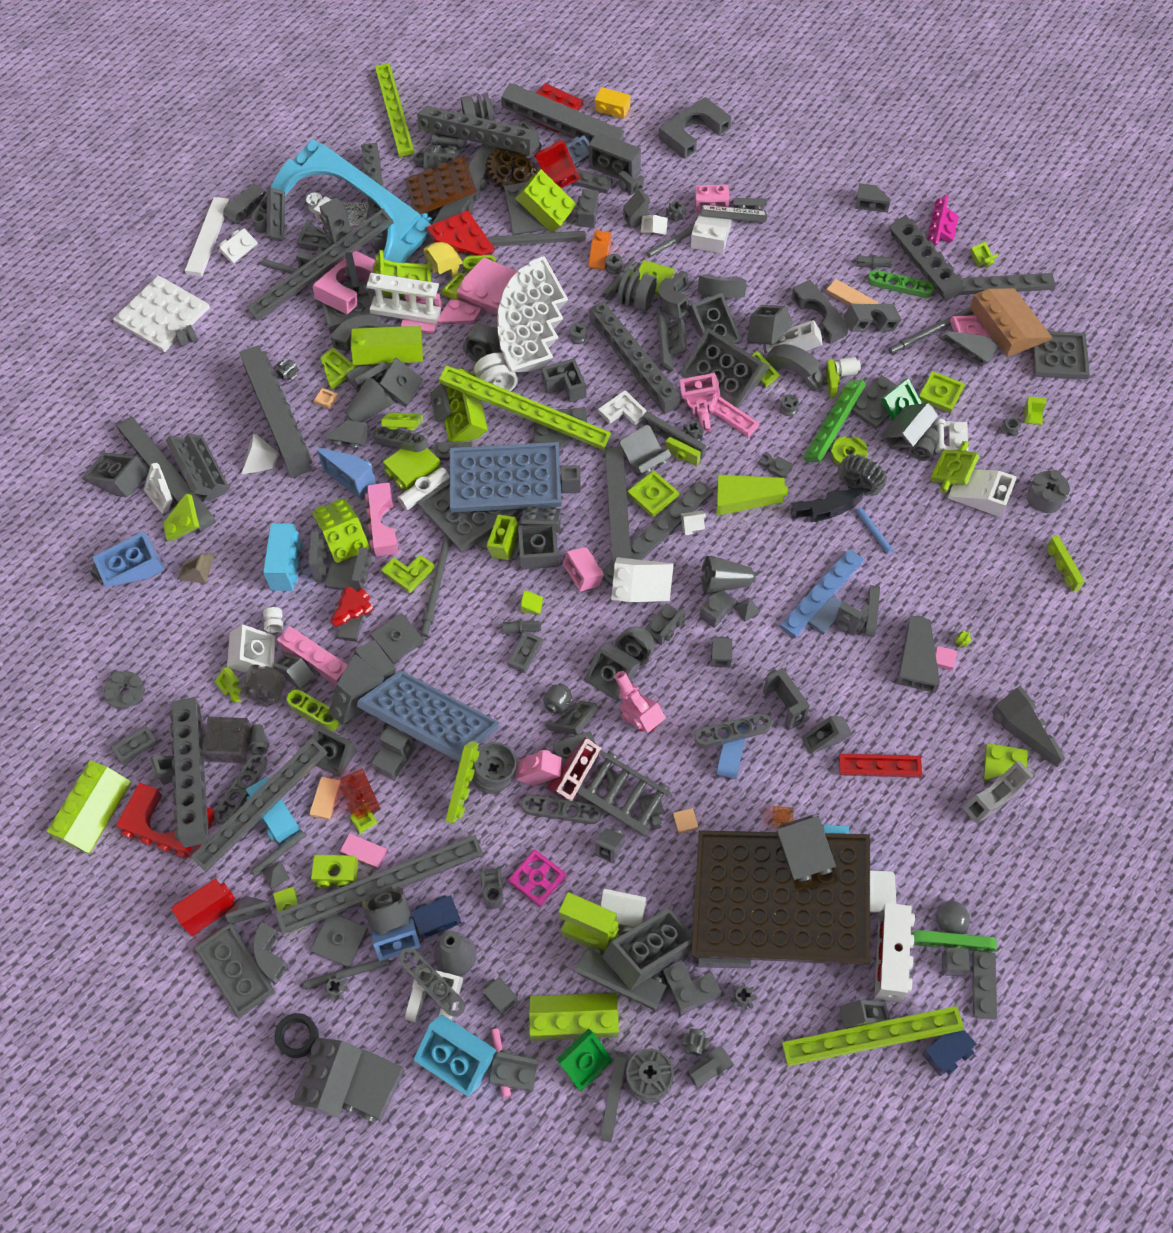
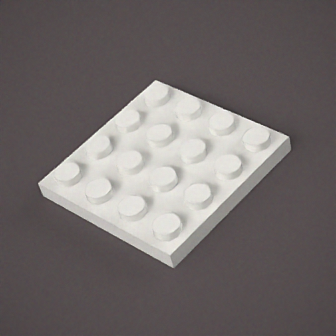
M158 275L113 318V321L161 351L166 352L178 340L175 330L185 329L190 324L192 326L210 307L208 303Z

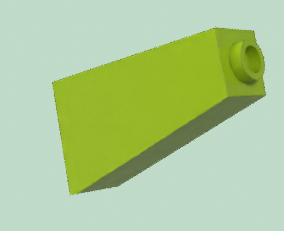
M718 475L716 515L783 503L784 496L788 494V485H785V478Z

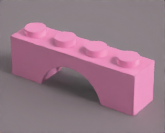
M390 483L368 485V493H365L366 503L370 506V508H367V517L371 519V524H368L369 534L373 536V539L370 540L371 551H375L376 557L398 554L395 529L386 527L380 522L383 514L393 507Z
M291 626L277 639L282 651L302 658L303 661L315 668L325 680L336 687L348 666L346 663Z

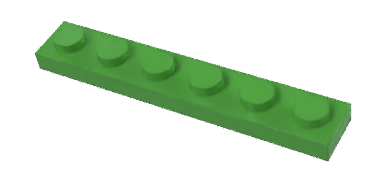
M864 380L848 381L804 454L803 458L806 462H821L866 386Z

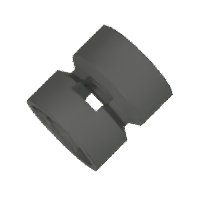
M929 427L917 443L909 448L910 455L922 461L930 460L939 439L938 432Z

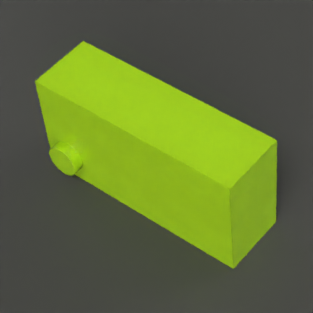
M421 326L352 329L351 351L353 365L381 364L382 362L389 364L394 358L399 359L403 363L423 362Z

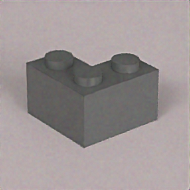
M575 358L541 368L542 381L548 394L564 389L570 402L587 398L586 383Z
M389 724L380 733L382 748L374 754L371 764L374 771L395 781L416 747L412 736L399 731Z
M683 961L662 971V977L680 1016L720 998L721 990L712 972L692 981Z

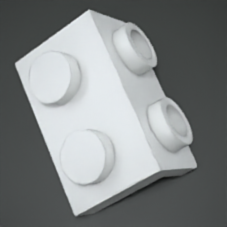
M244 228L241 231L236 230L231 235L232 238L227 241L225 239L221 242L218 253L220 255L223 254L234 264L257 246L258 243Z

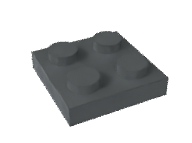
M311 531L309 567L315 582H323V575L327 574L324 559H328V550L324 548V538H321L319 531Z

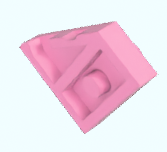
M450 299L440 314L437 324H475L482 313V308L461 300Z

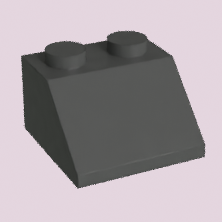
M607 643L599 647L584 680L617 700L620 694V687L614 678L615 674L624 671L631 681L641 662L611 643Z

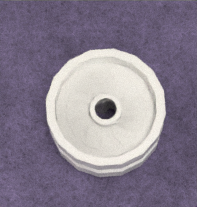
M503 353L486 355L474 366V374L477 378L508 391H512L518 382L516 373L510 372Z

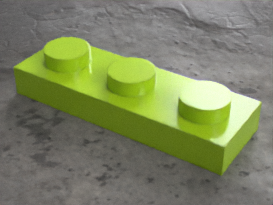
M1059 535L1053 536L1047 544L1048 554L1055 559L1056 567L1064 575L1066 585L1073 592L1079 591L1085 580Z

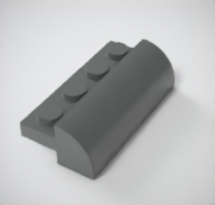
M188 433L185 438L169 436L166 439L170 451L193 494H200L204 501H209L224 495L230 487L203 436Z

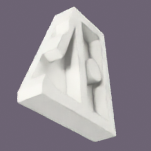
M153 463L150 466L144 491L159 511L165 514L169 512L173 499L159 464Z

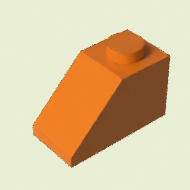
M595 230L591 243L588 268L605 270L606 257L611 249V232Z

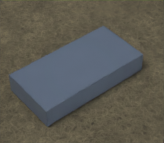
M831 596L809 620L808 625L824 635L834 624L842 602Z

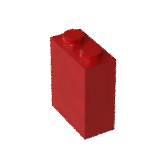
M215 878L172 906L171 909L182 927L193 937L223 917L235 906L233 901L236 898L225 882L220 884Z

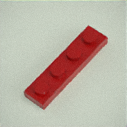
M839 754V775L921 778V756Z

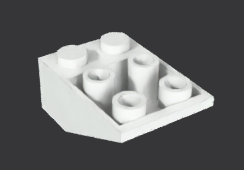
M974 469L967 485L953 484L948 499L1001 517L1017 477L998 470Z

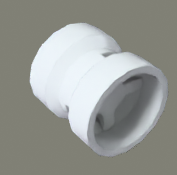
M271 607L263 611V618L265 620L264 630L266 632L274 633L283 630V622L281 621L283 615L280 608Z

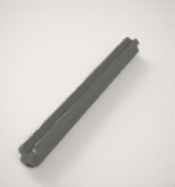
M583 230L488 237V240L492 246L585 241L586 233Z

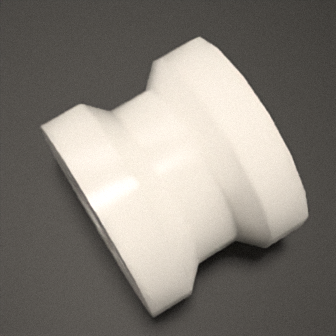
M311 193L306 197L310 212L314 213V208L322 200L321 194Z

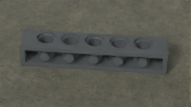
M904 215L889 225L891 236L926 279L934 285L935 290L945 302L963 291L962 277L959 274H955L949 262L946 263L944 261L942 253L935 250L933 242L926 239V235L922 230H918L913 219H909L907 215Z

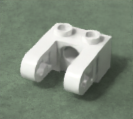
M422 968L419 971L420 979H429L431 975L430 970ZM437 971L459 995L464 978ZM414 979L405 1020L417 1023L427 992ZM441 983L437 984L434 987V994L444 995L445 986ZM451 992L442 1003L444 1004L445 1001H448L452 1006L450 1011H453L456 1008L457 1002H453L449 998L453 995ZM441 1008L439 1016L444 1015L452 1021L453 1016L448 1015Z

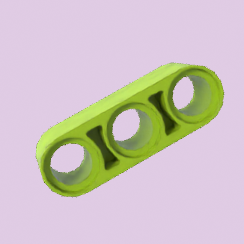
M292 690L288 693L287 701L293 712L315 725H320L330 731H335L339 727L340 722L329 714V706L300 690ZM296 700H301L299 703L294 704ZM312 709H317L316 712L310 713ZM334 718L331 722H326L327 719Z

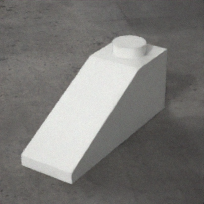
M814 320L797 325L783 333L775 344H766V351L770 352L774 346L781 344L793 345L805 351L822 346L821 331Z

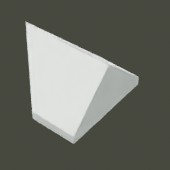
M257 434L252 436L242 474L273 469L279 457V453Z

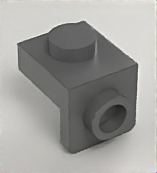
M623 170L619 173L618 184L622 190L625 189L632 195L638 189L644 187V177L640 175L633 179Z

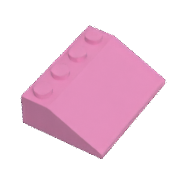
M483 257L464 277L457 290V294L461 301L480 307L482 310L498 316V308L503 291L518 271Z

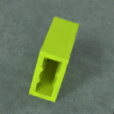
M428 448L421 452L400 449L383 461L385 475L389 479L393 478L396 486L400 490L404 489L405 491L413 487L418 478L427 477L441 468L440 459Z

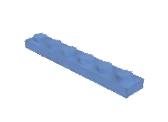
M848 549L781 623L780 628L796 638L831 596L836 594L862 565L864 558Z

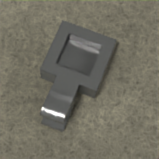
M655 793L639 797L642 813ZM661 800L650 817L654 830L662 828L659 814H663L664 809Z

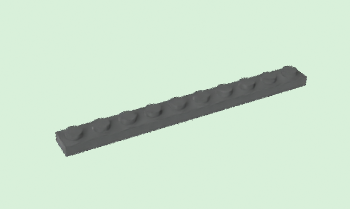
M381 209L249 304L247 308L259 321L344 260L345 253L355 252L394 223L392 218L384 209Z
M476 835L276 913L283 935L362 904L364 899L366 901L369 898L368 894L377 888L390 885L392 889H398L397 886L403 888L483 856Z

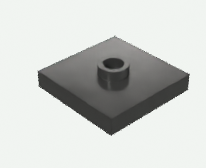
M394 358L380 380L379 385L386 393L406 407L422 383L423 378L399 359Z
M403 613L371 633V637L375 639L392 663H395L424 643L422 636Z
M336 914L326 918L310 951L350 968L368 932V927Z

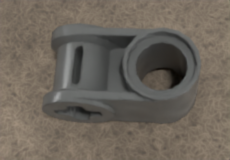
M497 866L496 869L490 870L479 869L485 903L489 908L497 909L503 904L504 899L501 867ZM491 894L499 895L495 900L488 898Z

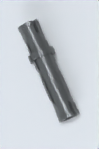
M630 258L625 266L619 269L618 275L602 293L603 298L607 295L605 299L609 301L619 289L625 271L627 269L634 270L638 266L637 261L633 265L635 260Z

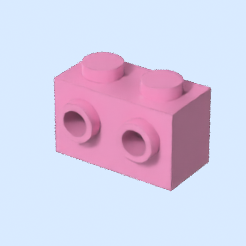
M696 185V211H700L701 204L729 207L728 185Z
M587 547L567 551L563 566L579 591L599 587L604 574Z
M540 750L533 755H527L525 758L517 760L515 780L537 786L556 779L561 775L562 758L551 754L548 750Z

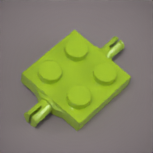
M962 441L960 448L956 450H943L930 477L932 482L943 483L940 488L942 493H947L951 484L967 485L979 459L978 452L966 451L969 442Z

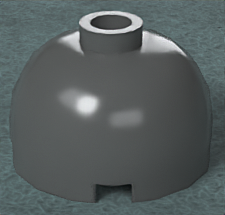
M641 627L625 629L615 641L620 650L641 662L639 666L646 664L654 653V639L648 631Z

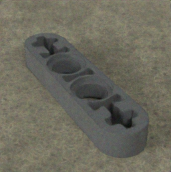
M380 427L373 433L378 444L412 452H421L428 447L425 437L420 434L387 429V427Z
M761 713L704 727L696 732L695 743L699 748L704 749L765 734L770 730L771 718L767 714ZM759 720H762L763 723H766L765 727H762L761 724L758 725ZM744 724L748 727V731L741 733L738 731L737 726ZM725 729L729 732V736L722 738L718 735V731ZM701 735L708 737L707 742L701 739Z
M255 754L248 759L218 805L214 817L220 825H223L243 806L247 800L246 797L249 796L246 789L257 783L265 772L267 762L262 755ZM259 760H260V763H261L262 765L255 767V766L253 765V763H254V762L258 763ZM251 777L252 782L249 785L244 786L241 784L243 778ZM234 794L241 795V799L237 803L230 801ZM226 804H228L230 807H232V808H234V809H233V810H232L231 808L228 809V807L226 806ZM227 812V814H228L229 816H228L227 818L224 817V818L222 819V817L220 816V814H221V813H224V814H225V813Z
M536 795L526 796L522 802L524 812L532 816L584 824H596L601 819V810L594 804ZM531 801H534L535 805L541 806L540 802H543V811H540V807L533 806L532 809H529L528 805L526 804H530ZM549 804H555L557 811L549 813L546 811V807ZM569 807H575L578 812L574 816H569L566 814V810ZM581 808H584V813H590L591 810H594L596 815L591 819L588 814H583V818H581Z
M414 948L402 950L399 956L401 965L448 1015L460 1016L465 1010L463 999ZM407 953H414L415 955L413 956V959L418 964L420 963V961L423 962L422 964L416 967L414 972L412 971V969L415 968V966L411 962H405L407 960V957L405 956ZM426 967L430 970L431 975L429 979L421 980L419 971ZM441 983L445 986L446 990L444 995L438 997L434 994V987ZM450 992L453 995L449 998L453 1002L459 1001V1011H450L451 1004L448 1001H445L444 1004L441 1002L449 996Z
M616 1051L600 1141L612 1143L628 1053Z

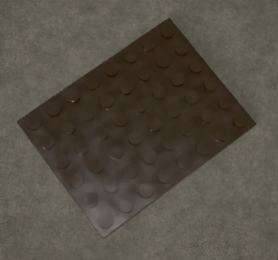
M699 830L692 958L870 965V834L825 833L836 867H833L830 873L820 875L818 872L812 874L811 879L799 882L798 879L794 880L791 875L777 832Z

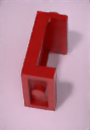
M563 140L557 141L553 145L534 154L541 170L561 189L581 179Z

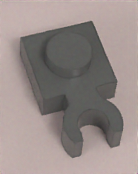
M766 452L763 457L767 461L759 460L760 466L769 467L768 472L779 478H786L793 468V464L779 456L773 459Z

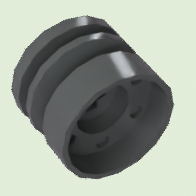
M483 93L484 101L481 100L480 94H477V102L473 101L471 95L461 97L463 114L493 121V106L488 93Z
M627 269L619 285L618 303L631 306L634 302L635 309L647 311L654 298L657 277L645 273L640 279L639 271L634 272L633 269Z
M490 742L484 744L478 749L479 757L473 765L475 772L472 781L479 790L489 794H496L504 791L509 786L516 770L517 759L510 747L503 743Z
M653 1048L642 1049L632 1056L626 1069L627 1088L634 1098L647 1104L657 1103L664 1099L671 1090L674 1077L673 1065L663 1052ZM648 1069H651L652 1073L656 1074L652 1076V1079H648L647 1074H644L648 1072Z

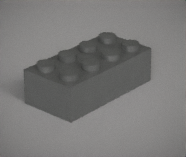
M667 908L611 941L602 957L628 988L632 990L686 956L692 948L693 934L671 909Z

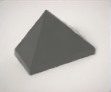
M245 896L225 916L228 923L235 924L269 913L271 908L265 900Z

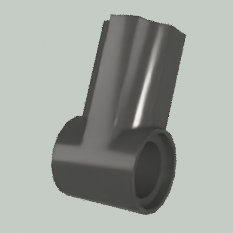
M722 1046L712 1050L705 1056V1059L687 1070L690 1079L697 1089L715 1076L724 1074V1070L727 1069L728 1071L734 1066V1063Z

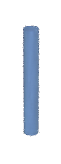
M862 508L857 509L856 513L887 554L891 553L893 548Z

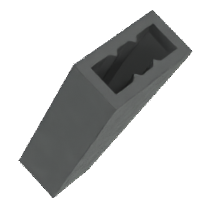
M911 615L907 625L897 684L936 693L940 680L931 620L923 616Z

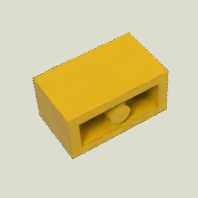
M601 87L594 100L595 111L624 119L630 108V95Z

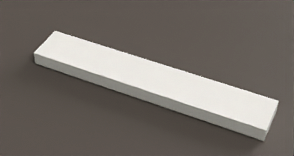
M213 198L185 269L187 275L203 276L225 219L223 214L224 208L230 203V199Z

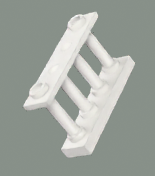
M376 273L370 274L367 288L375 289L376 294L370 307V314L432 324L438 323L441 307L433 306V299L436 298L439 283ZM382 290L392 292V299L383 298ZM399 293L408 294L409 302L401 301ZM416 296L426 297V304L416 303Z

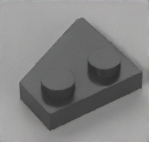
M307 219L296 242L297 247L316 251L319 247H321L322 251L329 247L325 240L327 235L319 226H314Z
M579 701L570 709L560 713L562 718L554 723L549 720L545 725L550 731L578 735L597 712L598 706L593 702Z

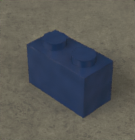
M451 895L440 896L435 899V902L428 905L426 903L418 905L415 910L411 911L422 940L462 924Z
M963 1030L944 1034L925 1050L922 1055L940 1076L945 1072L950 1075L958 1068L957 1061L961 1058L966 1061L975 1053L972 1049L977 1044Z

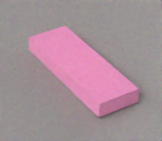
M721 397L717 398L716 404L713 407L714 415L747 437L759 427V422Z

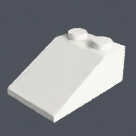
M700 212L693 228L691 248L723 254L733 219L701 216Z
M617 557L614 566L611 600L626 602L670 601L674 563Z

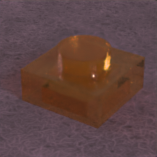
M773 806L772 828L793 821L794 808Z

